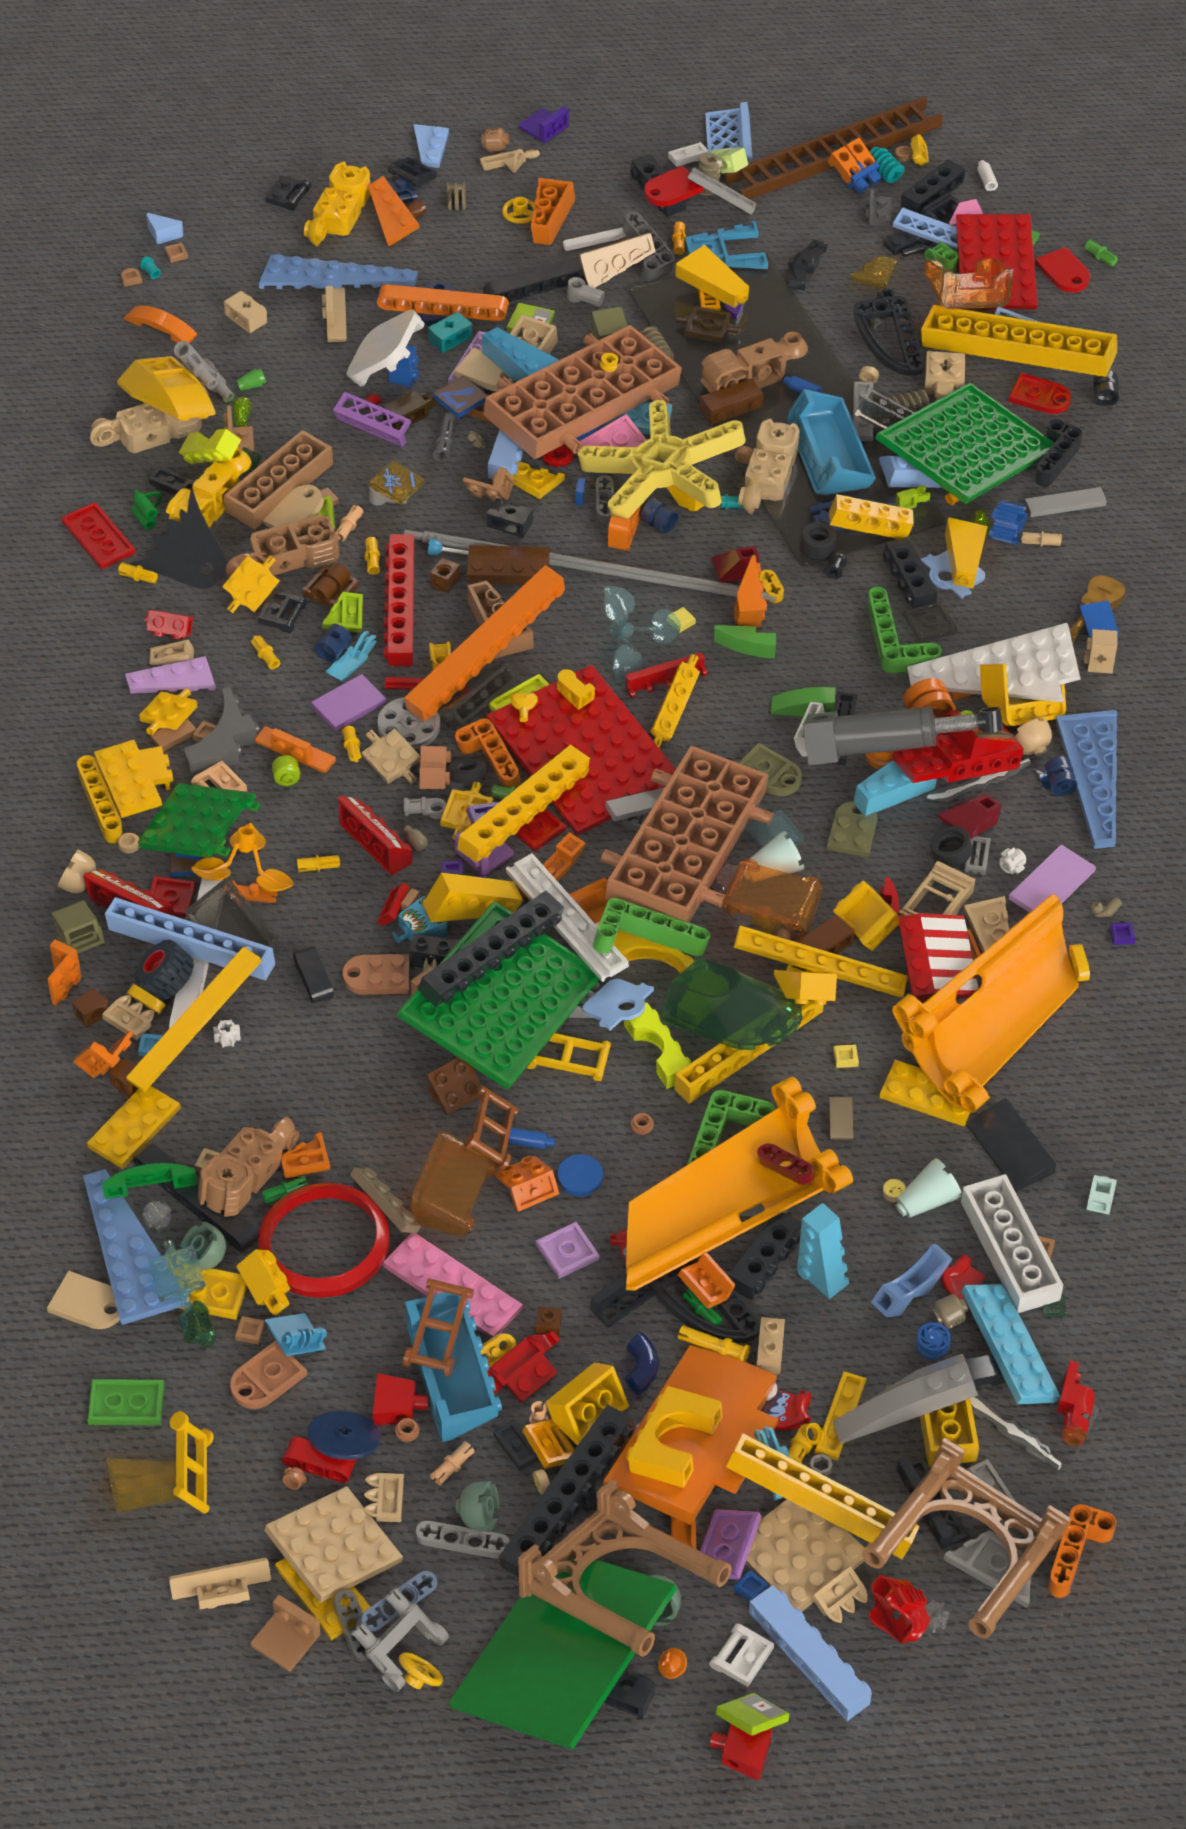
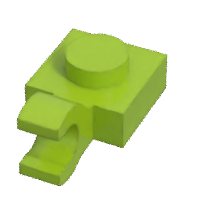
M924 485L919 486L917 489L904 490L897 493L895 506L906 509L915 508L917 503L930 500V493H925L926 487Z

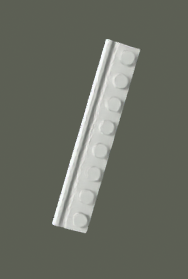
M533 853L514 863L513 867L506 868L509 877L530 900L547 890L564 906L561 915L562 920L554 928L602 982L605 981L606 977H612L629 967L628 960L614 945L609 953H599L593 948L597 925Z

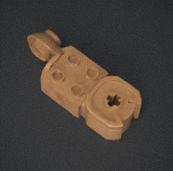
M788 332L777 342L769 338L739 349L737 356L732 350L724 349L708 355L701 364L704 368L703 378L700 381L710 393L753 379L757 386L762 388L781 381L785 374L786 361L805 356L808 352V346L799 333Z
M323 515L300 520L294 525L286 523L252 533L250 538L252 553L240 554L231 559L226 566V572L231 577L247 556L261 564L264 563L269 555L275 558L276 561L269 568L273 576L305 566L318 568L335 563L340 555L338 534H334V527L330 523V518Z
M288 1116L284 1117L273 1126L270 1133L262 1129L243 1127L219 1155L213 1156L200 1171L199 1203L202 1205L206 1201L207 1207L218 1213L224 1210V1217L237 1215L250 1201L251 1192L257 1193L281 1166L282 1150H291L297 1143L299 1132L295 1130L292 1120Z

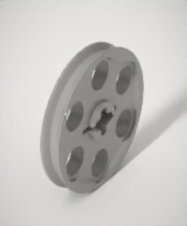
M404 697L393 700L383 707L378 716V731L381 737L385 736L388 730L396 729L404 739L407 737L415 738L413 742H408L415 750L421 748V746L429 745L438 736L440 731L438 711L435 716L423 722L410 711L403 709L406 706ZM394 714L396 717L394 719H387L385 716ZM425 728L433 730L431 733L422 732Z

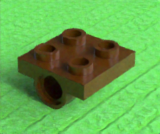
M335 563L332 567L324 565L302 589L303 595L332 608L337 603L342 592L353 593L358 588L359 580L351 577L349 570L343 564Z
M459 1057L425 1075L429 1083L428 1090L430 1096L437 1105L441 1106L445 1115L481 1097L478 1093L481 1083L472 1066Z

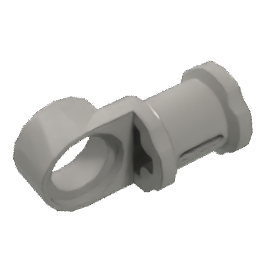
M404 798L405 816H409V814H423V816L429 815L433 819H441L446 807L445 801L440 798ZM435 806L442 807V810L437 812L431 809Z

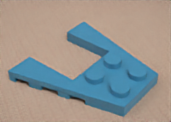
M752 221L751 225L744 227L742 224L735 225L732 230L724 231V228L718 229L717 233L708 235L706 232L685 237L688 255L705 245L728 267L768 269L765 252L728 255L724 240L758 238V228L755 221Z

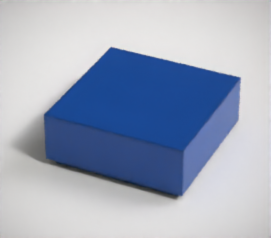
M585 478L577 479L575 505L583 506Z
M749 1570L734 1586V1591L750 1602L768 1589L769 1584Z

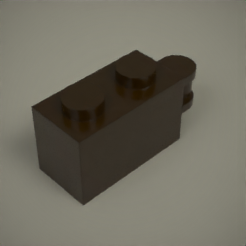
M413 390L383 405V408L410 419V425L428 417V410L432 409L437 401L428 392L418 394ZM383 414V419L385 421L388 420L387 416ZM400 421L392 423V428L400 430L404 423Z

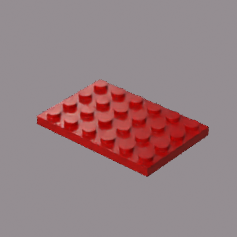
M956 214L962 309H997V307L1004 309H1037L1031 215Z

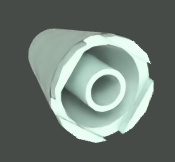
M785 831L778 834L743 864L744 869L741 871L747 881L751 880L752 883L804 869V865L799 866L798 861L801 860V857L791 838L786 840L784 837L787 834Z
M933 1159L896 1199L898 1204L895 1206L902 1216L907 1215L910 1218L961 1197L959 1185L951 1173L948 1174L945 1170H942L946 1166L939 1159Z

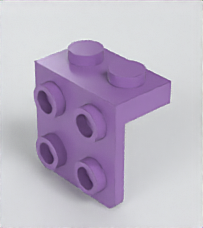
M463 831L455 834V851L480 875L488 874L514 857V851L506 843H503L500 847L497 846L493 849L487 858H483L476 863L457 849L459 835Z

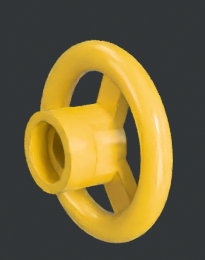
M516 197L504 204L502 214L509 222L526 224L532 221L533 211L528 210V205L533 210L535 205L530 199ZM513 205V212L508 214V208ZM518 215H519V216H521V215H527V216H529V217H526V218H515V217H517Z
M402 1653L399 1656L400 1664L407 1671L404 1680L412 1687L421 1689L424 1683L431 1686H440L443 1683L441 1673L428 1661L412 1653Z

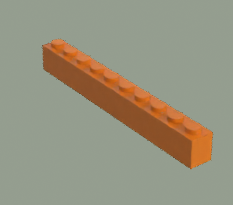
M546 565L539 570L404 697L407 710L423 722L435 716L440 707L447 704L458 690H462L472 677L477 676L486 664L492 662L496 654L504 650L514 637H518L528 624L533 623L542 611L548 609L551 602L563 594L565 590L564 578Z

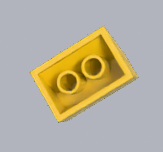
M595 1362L546 1401L553 1422L577 1446L607 1404L621 1412L629 1407L614 1366Z

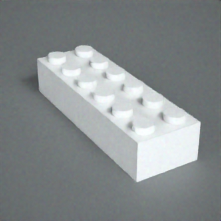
M1001 1175L963 1187L961 1204L1018 1313L1060 1301L1063 1283L1007 1175Z

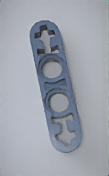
M422 1571L400 1586L398 1590L400 1592L403 1590L409 1591L412 1595L410 1603L413 1602L415 1604L436 1589L437 1578L430 1571ZM427 1580L429 1584L418 1591L416 1586L422 1581ZM383 1598L358 1617L357 1625L363 1622L371 1633L374 1634L397 1618L399 1613L393 1607V1615L386 1614L383 1610V1604L389 1602ZM377 1614L379 1619L368 1626L366 1621Z

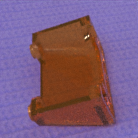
M995 258L981 259L976 264L975 273L953 274L951 270H944L939 261L925 260L924 270L926 277L940 305L947 309L1003 307L1010 300L1013 269Z
M745 859V861H740L722 906L727 914L736 916L739 911L742 916L747 914L785 925L787 929L792 927L798 930V934L805 936L811 929L824 888L819 883L820 880L812 876L803 878L758 865V862L752 859Z
M440 1130L413 1192L411 1213L416 1217L415 1220L421 1227L465 1238L467 1232L472 1231L475 1218L472 1217V1209L484 1179L494 1176L497 1163L473 1147L469 1150L463 1147L464 1140L449 1132Z

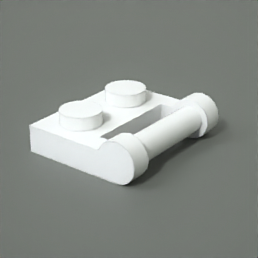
M735 1624L731 1630L732 1635L717 1657L714 1656L709 1665L712 1669L723 1672L748 1687L774 1649V1643L741 1624ZM740 1639L746 1640L732 1663L726 1662Z

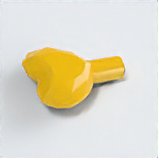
M515 692L510 697L512 705L520 711V721L527 722L528 711L536 705L538 701L537 696L534 693L522 694Z

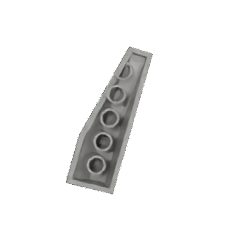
M960 1354L914 1371L833 1421L840 1444L978 1396L964 1355Z

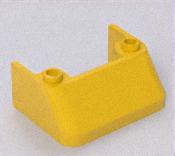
M979 664L982 699L988 707L1001 708L1002 722L1006 726L1023 725L1036 718L1042 721V717H1045L1047 721L1054 720L1056 716L1065 715L1066 699L1064 684L1061 685L1064 702L1008 698L1006 664Z

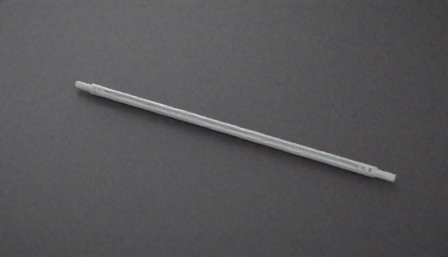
M411 530L404 531V534H414V539L422 540L423 543H429L430 539H436L441 542L442 546L469 550V545L509 546L424 531V533ZM550 553L549 564L734 597L737 596L740 585ZM766 592L762 593V599L776 602V597H771Z

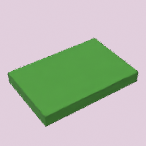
M92 1379L88 1425H161L164 1380Z

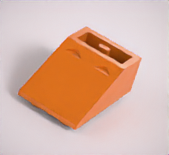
M755 555L751 557L737 592L733 612L736 626H756V628H761L762 620H765L764 611H767L766 599H762L764 585L763 581H759L761 567L760 563H756Z

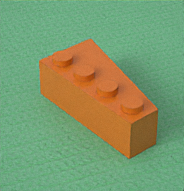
M539 178L536 191L537 197L534 203L535 209L533 210L531 222L533 242L536 244L552 245L576 200L573 182Z

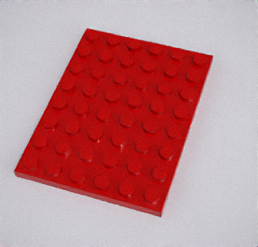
M593 665L575 672L576 678L584 685L590 683L595 687L594 700L579 710L557 689L558 681L533 692L537 696L538 701L528 711L527 722L520 721V711L512 703L487 714V719L492 722L500 738L530 776L534 775L569 745H572L590 758L588 774L584 778L577 780L571 789H566L556 801L553 800L551 802L577 836L612 819L605 808L606 801L665 788L666 786L651 781L655 769L673 775L676 771L675 767Z

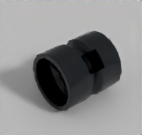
M1109 370L1107 377L1094 376V401L1097 405L1113 406L1118 402L1119 383L1115 372Z

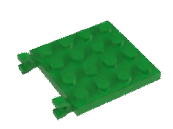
M178 783L139 839V847L147 850L211 858L213 854L227 857L231 850L229 847H224L226 843L224 837L244 808L257 811L261 805L259 802H254L256 798L255 793Z

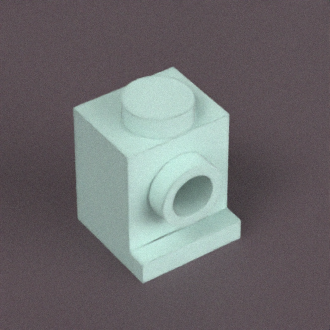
M1094 1175L1087 1210L1109 1215L1117 1180L1106 1176Z

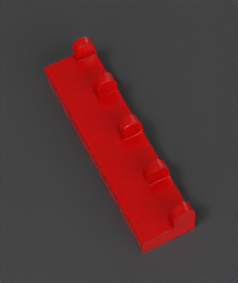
M703 653L694 654L695 657L698 656L699 658L695 668L701 672L703 677L707 676ZM690 656L626 674L625 688L629 696L634 698L635 691L645 688L648 693L653 692L652 686L662 683L670 687L679 665L682 662L688 663Z

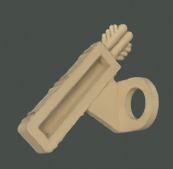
M522 149L480 158V164L484 171L507 166L512 172L516 173L523 162H526V158H536L540 153L538 150L533 149L527 150L524 153Z

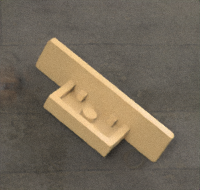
M325 286L326 294H322V305L326 307H322L323 319H327L328 342L347 341L345 288Z
M268 1558L169 1577L172 1599L176 1600L197 1595L200 1609H211L220 1605L236 1604L250 1600L247 1585L271 1580Z

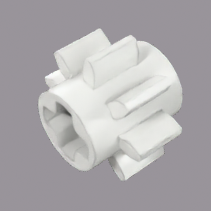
M1014 847L1012 849L1007 848L1001 853L1003 857L1000 858V866L1003 871L1018 874L1025 869L1023 865L1026 863V856L1020 849H1015Z
M231 1019L221 1020L218 1027H213L214 1042L220 1041L223 1048L225 1046L233 1047L236 1040H241L239 1024L234 1025Z

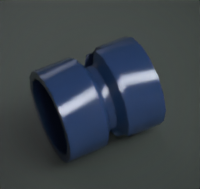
M652 498L644 506L641 518L648 524L654 525L660 532L666 534L677 524L679 513L673 508L666 506L658 498Z
M332 624L315 643L314 649L320 658L328 662H335L351 643L352 637L343 626Z
M1058 756L1046 762L1045 772L1049 780L1051 792L1056 796L1073 793L1077 789L1078 783L1071 760L1065 756Z

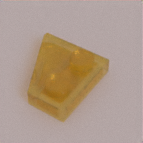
M877 256L872 262L864 265L862 271L852 273L851 281L886 289L896 267L897 260Z

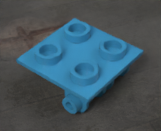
M305 1313L265 1319L267 1326L285 1356L326 1350L322 1342L327 1336L326 1329H322V1327L314 1329Z

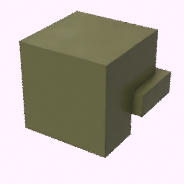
M622 307L592 312L590 332L598 340L628 326Z
M84 900L52 913L57 940L76 949L77 954L105 943L101 926Z

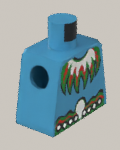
M422 896L398 915L399 928L392 932L397 943L407 938L412 941L413 934L439 938L448 935L447 921L430 922L423 906V902L426 899L425 896Z

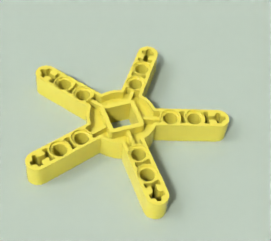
M655 400L649 405L651 439L646 440L638 447L584 446L577 453L581 469L584 472L633 474L608 502L611 517L617 516L629 519L656 488L675 485L706 507L713 508L719 506L722 500L718 483L693 467L692 464L743 445L746 440L742 423L737 420L727 422L685 439L671 436L670 418L666 402L664 400Z

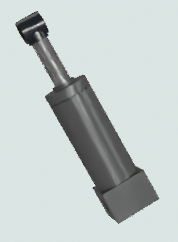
M930 706L839 717L837 711L808 714L803 723L808 764L817 765L836 763L841 756L936 746V736H938V733L975 729L982 730L983 733H994L1003 730L1000 707L983 708L977 714L936 718Z

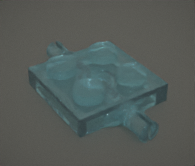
M168 1240L169 1245L167 1241L163 1244L166 1254L148 1262L160 1301L164 1302L172 1298H180L181 1307L187 1308L186 1303L188 1307L191 1306L189 1294L196 1289L205 1287L206 1284L194 1246L190 1245L175 1250L173 1241Z

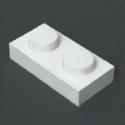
M700 142L668 152V158L676 167L684 166L687 163L700 161V156L704 153H709V151Z

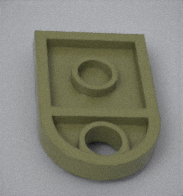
M760 743L739 762V764L769 775L766 792L771 795L788 796L795 793L801 785L802 773L800 768L792 761ZM790 780L793 781L794 784L789 785L784 782Z
M854 801L846 802L836 810L827 850L869 857L877 826V813L874 812L867 816H864L863 813L856 814L853 810L858 808Z

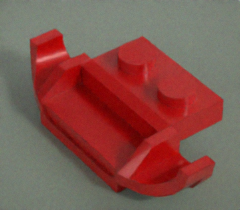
M551 1331L541 1335L526 1337L490 1366L487 1374L488 1377L492 1376L494 1379L495 1390L493 1393L496 1394L506 1385L515 1398L522 1403L553 1378L558 1372L543 1354L560 1341L556 1333Z

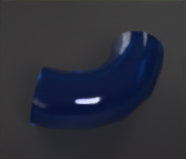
M642 1332L635 1335L626 1348L634 1357L636 1364L634 1369L625 1376V1381L629 1388L637 1395L645 1392L654 1382L659 1368L657 1350L650 1339Z

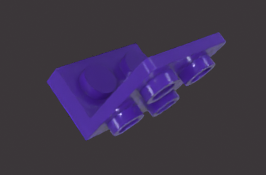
M563 106L552 114L546 109L541 108L521 122L519 128L545 144L569 127V109Z

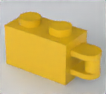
M256 1249L237 1265L257 1305H266L273 1315H278L289 1306V1301L285 1295L290 1290L286 1282L287 1278L280 1271L275 1256L269 1250Z

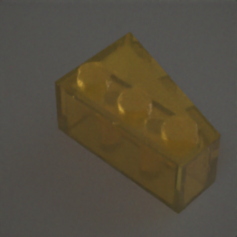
M105 1458L117 1514L180 1500L179 1497L173 1494V1490L176 1487V1462Z

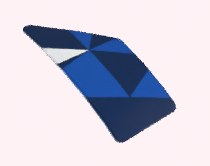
M1035 767L1043 788L1050 789L1045 770Z

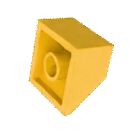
M774 970V976L785 997L795 999V1003L808 1004V1000H813V1004L826 1005V1001H835L837 974Z

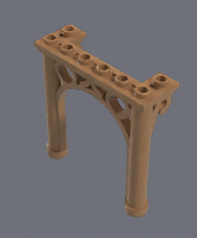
M944 1438L930 1471L877 1538L862 1551V1557L871 1567L882 1568L918 1520L933 1511H958L980 1520L998 1535L1007 1550L1009 1558L1007 1572L968 1623L970 1630L976 1636L986 1639L994 1632L996 1623L1049 1551H1052V1549L1056 1550L1071 1518L1051 1505L1048 1506L1043 1518L1038 1517L1035 1513L1027 1510L1013 1499L996 1490L993 1486L960 1467L959 1465L965 1450ZM954 1489L961 1493L965 1499L953 1500L947 1490ZM940 1492L941 1499L931 1501ZM971 1499L975 1501L974 1505L970 1504ZM1008 1529H1017L1025 1535L1026 1539L1012 1538ZM1026 1548V1550L1018 1559L1017 1549Z
M612 1479L597 1491L598 1511L586 1518L579 1527L571 1531L559 1544L554 1545L546 1555L541 1557L539 1546L535 1544L520 1555L518 1560L519 1596L524 1598L533 1594L629 1646L632 1652L643 1657L653 1647L655 1641L654 1633L630 1622L585 1596L579 1585L584 1570L594 1560L607 1553L629 1548L654 1552L718 1587L723 1586L727 1582L732 1567L729 1563L721 1559L716 1560L650 1526L647 1521L633 1511L636 1505L632 1496L626 1491L619 1490L617 1480ZM608 1533L617 1536L616 1539L602 1540L600 1538ZM561 1572H568L572 1575L564 1579L555 1578Z

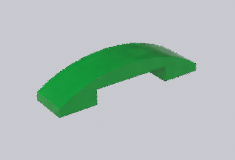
M154 1163L133 1167L117 1173L104 1181L102 1187L105 1199L129 1196L128 1188L173 1181L176 1189L198 1185L194 1168L173 1163Z

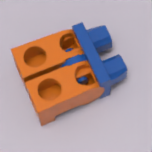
M860 138L833 152L827 161L831 167L834 166L838 170L842 179L847 183L848 188L854 187L858 193L868 188L869 185L866 183V179L872 185H875L882 178L878 172L880 165L875 162Z

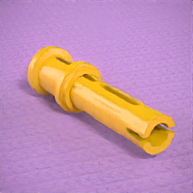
M682 1325L679 1333H682L678 1335L679 1340L743 1362L748 1360L751 1350L749 1345L742 1346L732 1342L730 1338L722 1340L689 1328L686 1325Z

